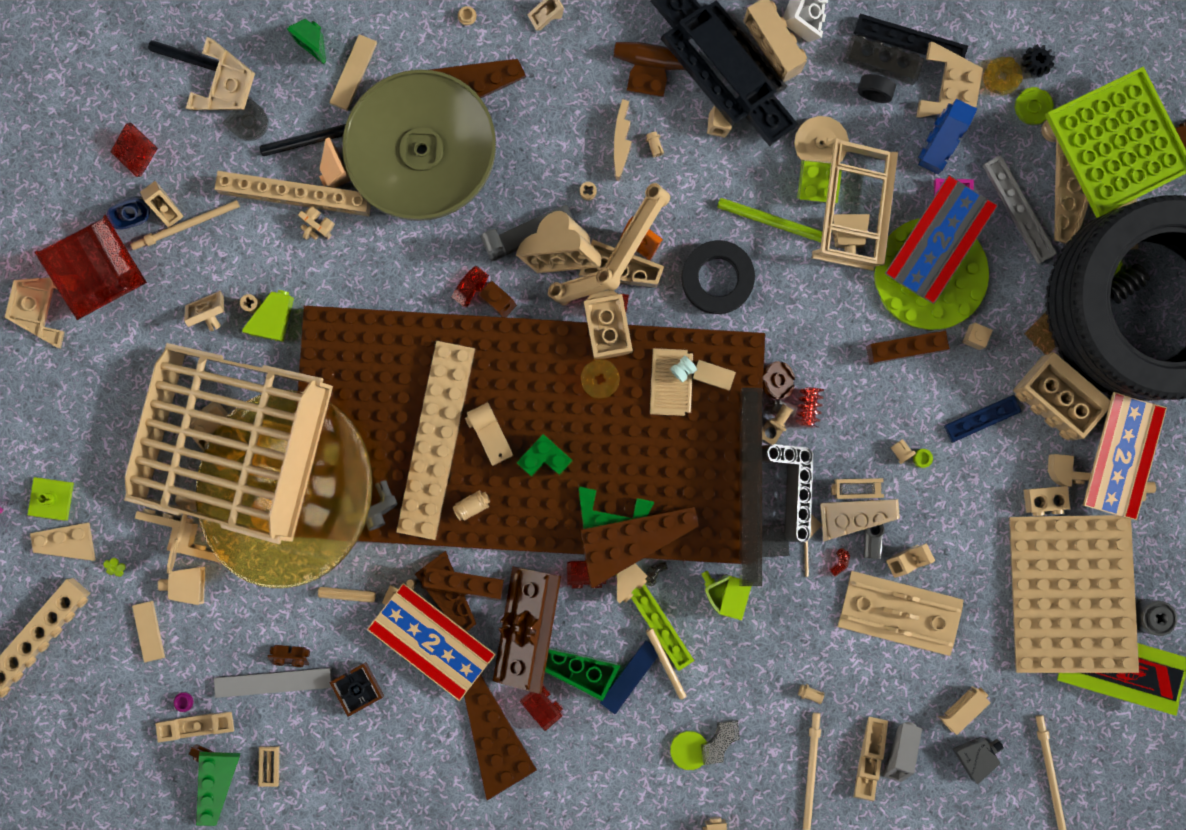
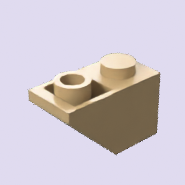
M636 563L617 574V601L619 603L622 601L626 603L633 596L631 592L636 587L640 589L647 582L645 579L647 575Z

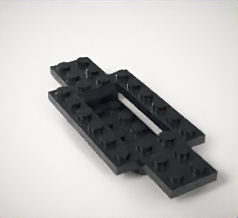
M650 0L672 27L660 39L732 127L746 118L770 147L799 125L776 98L788 86L717 0L703 7L697 0ZM692 38L737 92L739 95L737 99L688 40Z

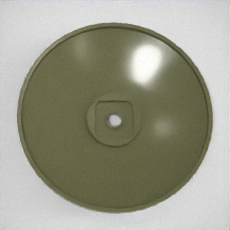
M433 70L403 71L386 77L373 85L353 107L343 134L345 167L358 192L372 206L383 213L395 218L411 221L441 218L456 212L468 204L480 192L488 180L496 155L495 128L489 111L481 98L461 80ZM419 146H426L427 151L424 154L417 153Z

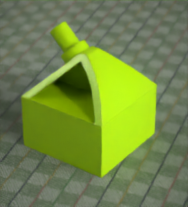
M708 570L702 572L701 575L705 581V593L713 609L718 614L742 621L753 582L728 574L715 581L710 576Z

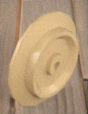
M817 116L809 118L800 125L795 134L794 146L797 156L801 161L831 162L833 148L826 146V139L838 138L839 140L849 142L846 130L840 122L831 117ZM841 151L840 162L843 161L848 151Z

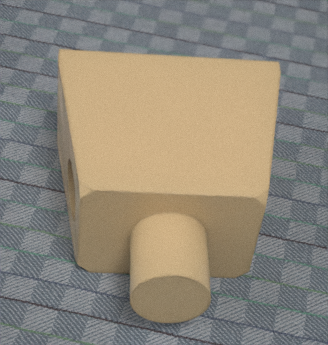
M834 214L832 224L868 231L870 214ZM832 231L835 248H844V252L856 254V248H862L866 243V238Z
M205 567L172 571L168 579H159L158 590L168 591L169 600L195 605L204 604Z

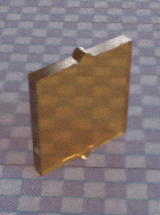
M1046 311L1024 333L1033 342V346H1037L1045 355L1055 348L1054 339L1051 338L1052 332H1049Z

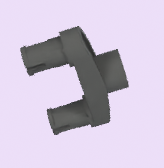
M386 480L381 481V484H375L381 498L380 503L360 512H356L351 496L345 497V500H339L347 525H357L366 522L369 530L385 525L382 515L397 505L395 496H392Z

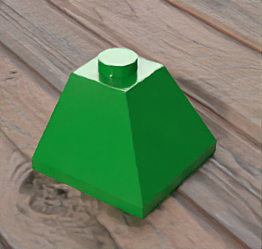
M305 18L287 28L289 34L299 46L323 65L326 63L324 36L320 31L321 27L316 22H309Z

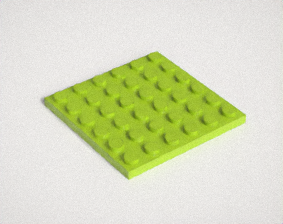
M1144 66L1045 114L1096 218L1186 174V149Z

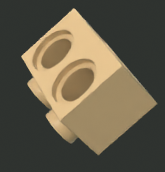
M1068 486L1024 490L1026 513H1033V516L1045 515V511H1052V514H1064V510L1070 509ZM1056 495L1060 499V502L1057 506L1053 502V499ZM1036 497L1041 501L1039 507H1036L1034 504Z

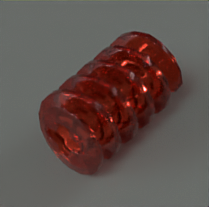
M806 387L800 390V393L805 396L799 397V401L803 402V404H799L798 408L803 411L797 412V416L802 418L796 420L797 424L805 427L820 428L815 423L821 422V419L817 418L816 415L822 414L821 411L817 410V407L823 406L818 400L824 399L823 396L819 395V392H823L824 389Z

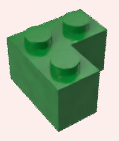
M542 434L517 464L530 476H533L544 463H547L560 475L573 460Z

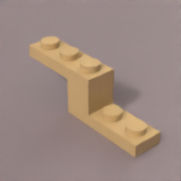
M144 508V511H137L135 519L172 527L167 550L170 551L173 541L177 538L181 520L175 519L174 514L163 512L162 515L155 514L156 510ZM187 518L181 542L178 543L177 553L219 563H228L230 555L224 554L225 550L213 548V551L206 550V546L195 544L193 547L198 524L193 523V519Z

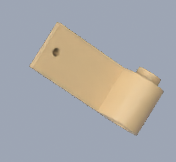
M485 403L467 412L468 416L465 417L469 428L474 427L492 466L514 456L489 403Z

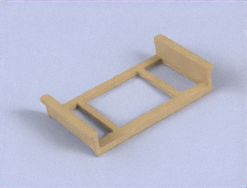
M827 138L826 146L833 148L821 248L812 251L811 259L874 271L875 266L885 264L898 152L876 149L842 141L838 138ZM844 150L885 160L884 173L841 164V151ZM839 170L883 180L877 233L832 224ZM831 231L876 240L874 258L829 249Z

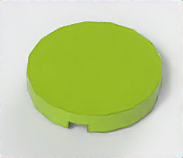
M1031 87L1022 91L1017 97L1014 106L1018 118L1029 125H1039L1047 120L1045 114L1052 111L1054 107L1049 93L1038 87Z
M685 730L673 738L670 745V754L673 762L678 767L684 770H695L706 762L709 756V747L706 739L700 733L693 730Z

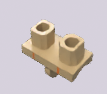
M313 206L306 210L305 213L301 211L298 214L302 220L310 225L309 227L305 224L301 226V229L304 231L303 238L306 240L310 237L316 240L319 235L315 231L329 239L332 236L330 232L335 224L327 217L320 224L315 222L321 213Z

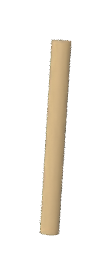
M653 628L646 630L679 699L686 698V694Z

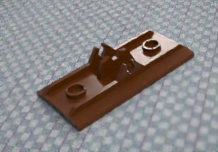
M512 566L504 617L500 620L502 628L499 627L501 635L493 675L494 682L541 694L561 576Z

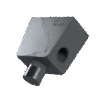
M979 737L954 747L953 751L971 780L979 784L1000 765V761L995 754L1003 750L1004 747L998 739L988 743L986 739Z

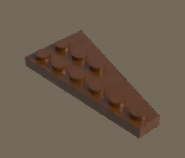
M518 59L430 69L461 80L475 91L480 98L526 78V74Z
M480 674L466 692L464 698L486 800L488 801L537 771V768Z

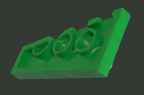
M200 752L196 826L217 825L240 758V753Z

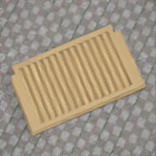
M653 348L650 414L685 416V412L691 413L692 374H689L682 383L672 373L670 368L674 364L677 365L684 355L693 363V353L688 354V350Z

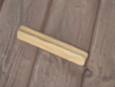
M320 587L318 597L373 603L375 602L376 593Z

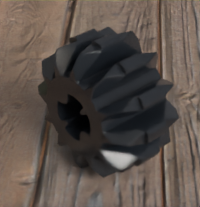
M1038 44L1034 45L1033 48L1029 47L1026 50V54L1022 56L1024 61L1021 66L1027 67L1025 73L1031 71V77L1037 74L1038 78L1044 74L1047 75L1050 72V68H1053L1055 64L1052 62L1055 56L1050 55L1052 49L1047 51L1045 50V45L1039 47Z

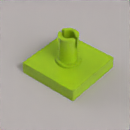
M34 477L27 515L68 521L74 483Z

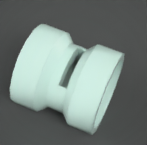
M684 355L677 365L674 364L670 370L683 383L689 374L697 371V368Z

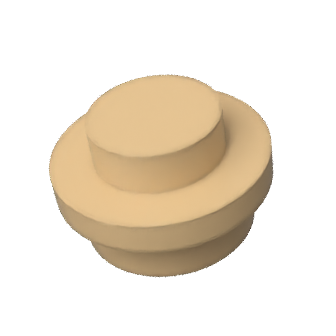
M465 6L459 10L458 19L461 24L468 26L476 21V11L472 7Z

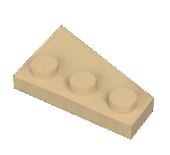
M90 523L30 533L33 553L96 561Z

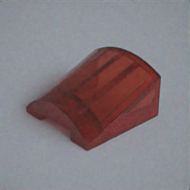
M106 215L78 232L40 251L34 252L76 320L147 283Z

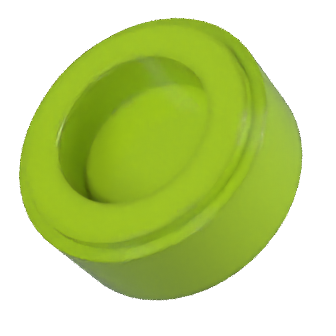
M919 449L913 456V462L919 468L929 467L933 462V455L927 449Z

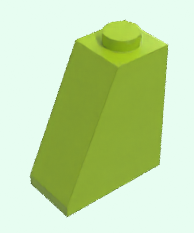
M278 290L277 293L271 291L244 326L242 332L247 335L284 342L294 298L287 291Z

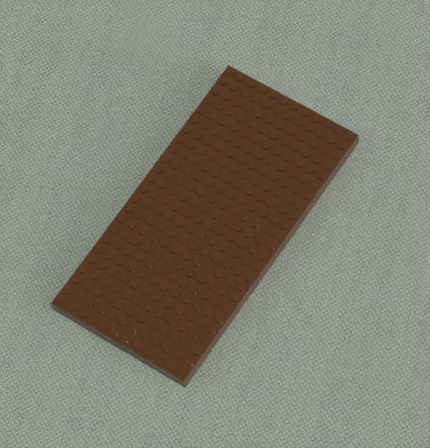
M304 305L299 373L323 378V383L331 385L333 388L294 537L584 555L580 529L584 528L579 496V487L596 490L594 511L633 518L637 498L654 501V505L647 516L695 507L699 526L645 557L647 559L754 565L759 460L756 456V451L760 447L765 333L628 325L633 352L606 359H594L588 322ZM436 341L475 348L437 536L436 540L396 531ZM653 348L688 350V354L693 353V364L697 366L698 360L736 372L730 391L692 379L691 413L685 412V416L650 414ZM298 381L297 393L302 394L309 383ZM485 403H489L514 455L492 466L474 427L469 428L465 417L468 416L467 412ZM542 434L573 460L560 475L547 463H544L533 476H530L517 462ZM386 480L392 496H395L397 505L382 515L385 525L374 530H369L366 522L357 525H347L339 500H345V497L351 496L356 512H360L380 503L381 498L375 484H381V481ZM479 490L482 493L486 492L490 499V503H488L489 508L484 509L465 521H460L453 510L455 503Z

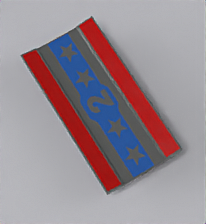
M948 174L884 274L934 304L993 215L998 204L985 198Z

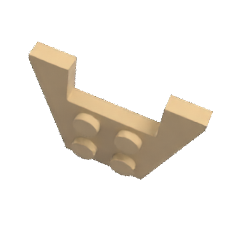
M207 37L202 54L219 59V63L208 98L190 92L186 109L244 110L255 73L215 40Z
M929 42L926 60L945 63L939 102L919 100L916 117L922 118L941 114L948 103L952 104L956 99L976 107L983 68L934 42Z
M69 275L14 280L5 318L53 346L61 348L65 332L46 328L45 323L53 290L57 289L74 293L78 276Z

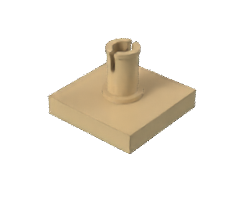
M221 291L185 305L184 321L188 327L202 321L206 322L210 331H214L213 327L217 330L221 326L215 317L224 312V296Z

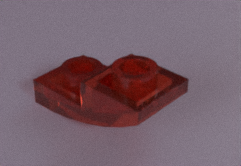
M474 266L460 281L451 298L463 307H468L475 292L482 291L489 274L478 266Z

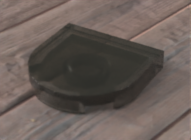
M248 97L245 109L233 110L222 124L241 140L255 141L266 133L269 121L266 112Z

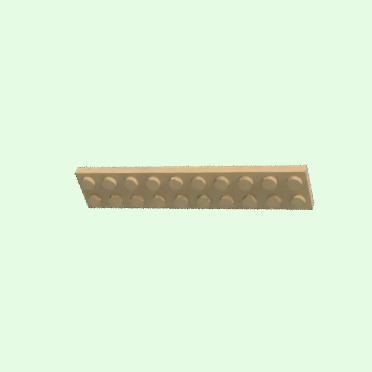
M436 341L396 531L398 533L436 540L475 348Z

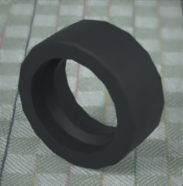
M865 74L861 77L857 92L867 100L877 103H889L892 101L896 84L884 76Z

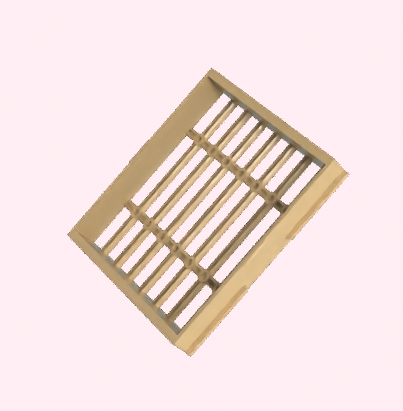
M166 343L164 352L154 366L127 466L124 501L177 516L183 513L219 523L223 529L276 544H281V540L293 542L333 386L323 383V378L266 365L261 368L224 360L222 355ZM185 355L199 358L196 369L182 366ZM209 360L267 374L265 383L261 385L205 372L206 361ZM180 374L194 377L191 388L177 385ZM275 376L309 383L302 394L272 386ZM205 379L260 392L262 394L259 405L200 391L201 380ZM175 393L189 396L186 407L172 404ZM269 396L298 401L296 413L268 407ZM196 399H204L257 412L254 424L195 410ZM170 412L184 415L181 426L167 423ZM269 415L294 421L291 433L263 427L264 416ZM194 417L250 431L249 444L190 429L191 418ZM165 431L179 434L176 445L162 442ZM262 434L288 441L286 452L258 446L259 435ZM186 437L246 451L244 462L241 463L187 449L184 447ZM160 450L173 453L171 464L157 461ZM254 454L282 460L283 464L280 473L253 466ZM181 456L240 470L239 481L237 483L181 468L179 466ZM154 469L168 472L165 484L152 480ZM251 473L278 480L275 492L247 485L248 475ZM180 475L236 490L234 500L230 502L175 487V477ZM149 488L163 491L161 501L147 498ZM247 493L273 500L270 512L242 505L243 494ZM174 494L231 510L229 519L225 520L168 504L170 496ZM238 513L268 520L269 532L236 523Z

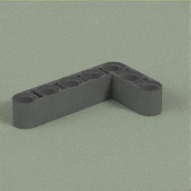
M568 205L558 207L498 235L497 230L492 229L480 235L490 260L495 261L517 251L522 241L528 236L537 233L541 221L552 212L563 211L574 220Z
M776 444L761 445L756 451V456L760 462L787 465L785 537L789 542H807L811 534L813 452L807 447Z

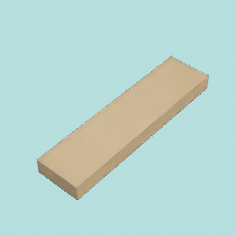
M360 34L358 35L331 97V105L346 111L349 110L377 45L375 40Z

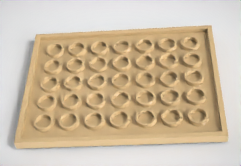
M1118 515L1009 517L1016 673H1139L1131 519Z

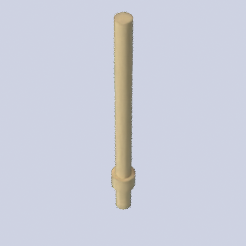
M235 200L155 234L149 233L144 238L130 243L133 250L146 245L151 246L160 239L239 208L240 205Z
M813 712L812 727L809 728L811 739L803 830H811L818 738L821 737V729L819 728L821 713Z
M1037 715L1035 716L1038 727L1037 737L1042 746L1058 830H1066L1048 740L1050 739L1049 730H1046L1044 716Z

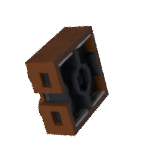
M367 662L350 671L351 674L347 675L345 673L329 682L347 717L384 697Z

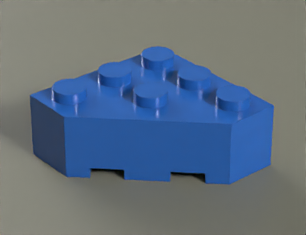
M958 99L952 104L948 103L947 107L943 109L934 122L936 126L933 131H930L926 139L929 142L926 149L922 148L918 155L920 159L918 165L936 174L943 171L947 164L945 160H948L960 143L958 139L966 133L977 108Z

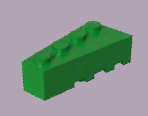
M549 647L545 672L603 701L620 668V663Z

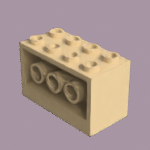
M1055 352L1042 356L1012 390L1016 393L1015 396L1018 400L1028 403L1031 406L1030 410L1032 412L1042 415L1045 418V423L1052 428L1056 427L1060 431V436L1066 440L1084 439L1108 411L1111 402Z

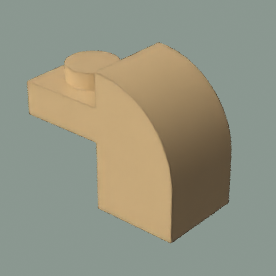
M1049 455L1048 473L1051 479L1060 486L1084 485L1085 481L1090 480L1091 473L1074 472V456Z
M927 543L912 546L886 560L894 578L906 575L918 567L935 561Z

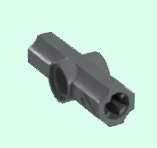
M883 524L877 525L878 532L875 535L871 534L870 528L864 529L863 558L881 559L882 535L885 531Z

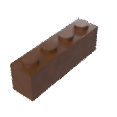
M946 330L872 343L866 346L869 365L934 354L950 349Z
M426 567L421 588L498 601L501 599L504 580Z

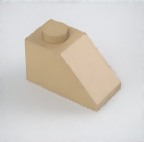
M156 181L140 191L147 205L168 228L184 217Z

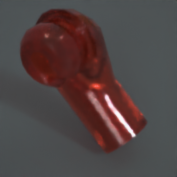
M840 548L837 551L838 563L829 569L834 577L849 566L850 554L844 548Z

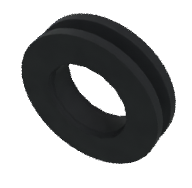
M723 240L703 243L690 253L684 264L681 276L683 291L687 299L703 312L709 314L732 312L747 300L753 290L755 283L753 263L748 254L734 243ZM713 259H722L734 267L737 273V284L729 294L713 296L701 287L699 271L706 262Z

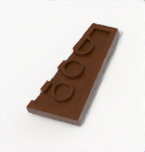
M444 551L414 575L422 584L426 567L454 571L447 552ZM426 589L442 612L465 631L470 630L476 625L464 595Z

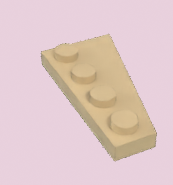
M898 499L820 503L823 542L900 519Z

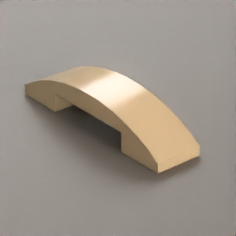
M232 712L210 713L155 723L158 743L178 740L180 738L234 731Z

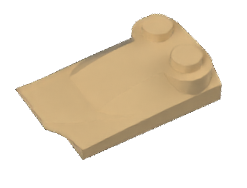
M606 290L589 295L588 299L584 301L594 359H606L632 353L633 349L622 294Z

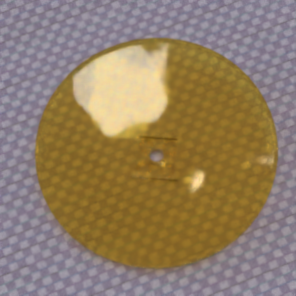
M286 390V391H291V392H295V393H299V394H302V393H303V391ZM258 395L246 402L259 405L261 395ZM271 395L269 396L267 406L296 413L299 402ZM329 402L293 542L281 540V544L272 543L223 529L219 523L198 518L205 540L217 559L237 577L251 584L267 588H292L305 585L321 578L339 565L349 554L361 535L371 504V465L360 433L345 413ZM236 408L227 418L254 424L257 412ZM265 415L262 426L291 433L294 421ZM220 424L213 435L249 444L251 432ZM261 434L259 435L257 445L285 453L288 441ZM208 442L204 450L206 454L241 463L244 462L246 451ZM254 454L252 460L253 466L279 473L283 464L282 460ZM202 460L198 469L200 473L237 483L241 474L240 470ZM251 473L247 479V485L275 492L278 480ZM196 480L197 493L233 502L236 490ZM244 493L241 503L248 507L270 512L273 500ZM196 501L197 512L225 520L229 519L231 510ZM238 513L236 523L269 532L268 520Z

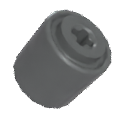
M1143 599L1136 603L1137 629L1146 634L1165 636L1175 629L1177 613L1167 602Z

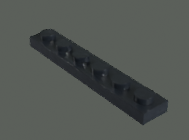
M864 14L859 15L853 33L923 55H927L929 42H934L965 58L968 49L967 45Z

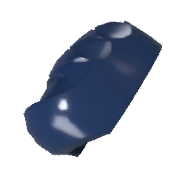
M129 197L110 206L107 210V217L115 229L132 228L148 220L151 208L144 201L143 197Z

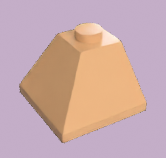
M326 138L320 164L322 175L319 177L324 186L337 188L350 182L351 179L336 146L330 138Z

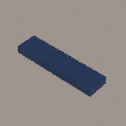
M1011 395L943 426L951 443L1021 413L1022 410L1015 395Z
M647 640L644 641L610 687L604 700L600 701V704L613 714L618 712L657 659L658 655L651 643Z

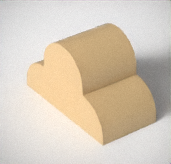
M555 211L548 214L539 224L537 233L525 238L516 253L517 257L537 273L599 268L601 266V255L590 244L589 234L563 211Z

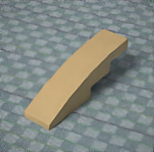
M622 99L617 116L614 136V169L617 181H620L632 141L626 140L631 121L625 120L629 101Z
M868 717L857 770L854 798L872 802L875 800L881 761L884 760L888 728L887 720Z

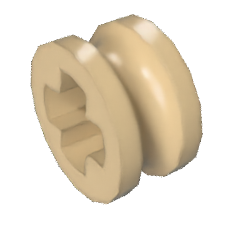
M592 182L583 183L580 187L581 197L585 200L594 199L597 194L596 186ZM584 188H593L592 195L584 194Z

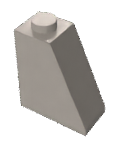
M911 722L902 723L897 727L883 777L903 782L914 774L922 728L916 727Z

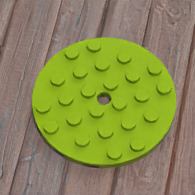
M917 218L899 226L888 236L885 264L875 266V287L885 308L902 323L924 330L946 329L967 319L981 304L989 282L987 257L981 244L976 239L936 302L932 304L884 274L920 218Z

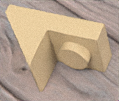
M543 0L527 15L536 31L542 30L553 19L562 18L564 7L560 0Z

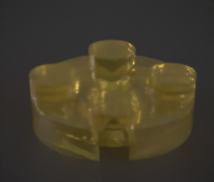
M1012 57L993 59L987 65L983 74V82L990 92L1001 96L1014 92L1023 80L1022 70ZM1000 72L1006 73L1005 81L1003 78L999 79Z
M595 360L586 365L582 371V387L593 398H608L615 393L619 386L620 376L618 370L607 360ZM603 374V378L606 379L605 383L602 382L601 385L597 384V380H595L594 378L595 376Z

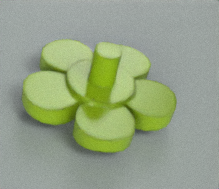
M111 558L110 561L105 560L103 566L107 568L106 573L109 575L115 574L117 577H121L126 569L125 564L119 563L117 558Z

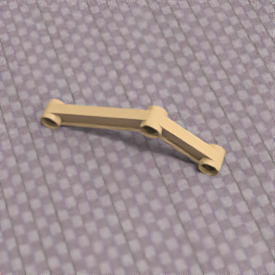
M658 183L650 184L645 191L646 197L605 266L597 272L564 283H553L548 289V296L561 305H567L572 300L605 290L614 291L620 285L621 275L659 211L669 203L670 194Z

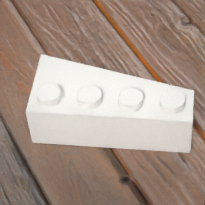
M790 0L783 15L787 27L807 42L822 38L823 31L821 28L822 23L825 22L826 14H824V10L828 0Z

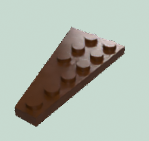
M695 507L580 529L590 588H594L698 527Z

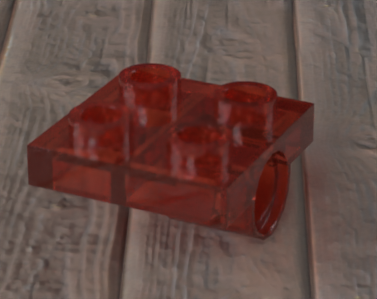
M130 122L125 124L110 152L136 177H141L158 148Z

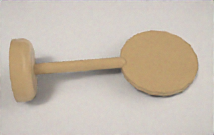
M178 495L175 498V503L179 507L189 510H198L203 502ZM183 514L177 538L173 541L167 564V574H171L174 567L178 543L181 542L187 514Z

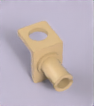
M782 404L775 418L771 419L769 417L760 431V438L774 445L782 432L787 430L784 424L791 412H793V409ZM772 427L776 430L774 438H768L765 435L767 428Z

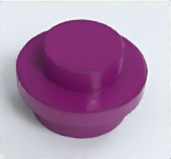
M187 692L179 693L174 698V707L179 712H187L193 707V697Z

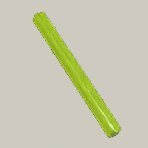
M724 198L719 199L717 205L719 209L821 243L823 231Z

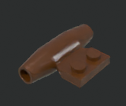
M643 42L615 43L613 57L634 64L630 71L627 91L664 97L667 81L665 70H685L666 46Z

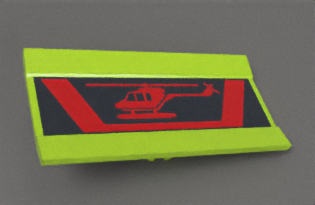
M1138 643L1139 673H1058L1057 680L1177 716L1186 677V657Z

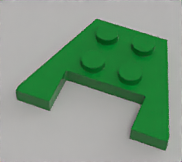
M579 487L584 529L647 516L654 505V501L637 498L633 518L594 511L596 490Z

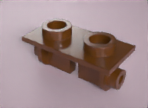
M275 645L270 647V654L273 655H267L273 665L283 666L284 664H292L294 667H303V665H309L306 657L310 656V649L292 646V652L288 653L289 646Z

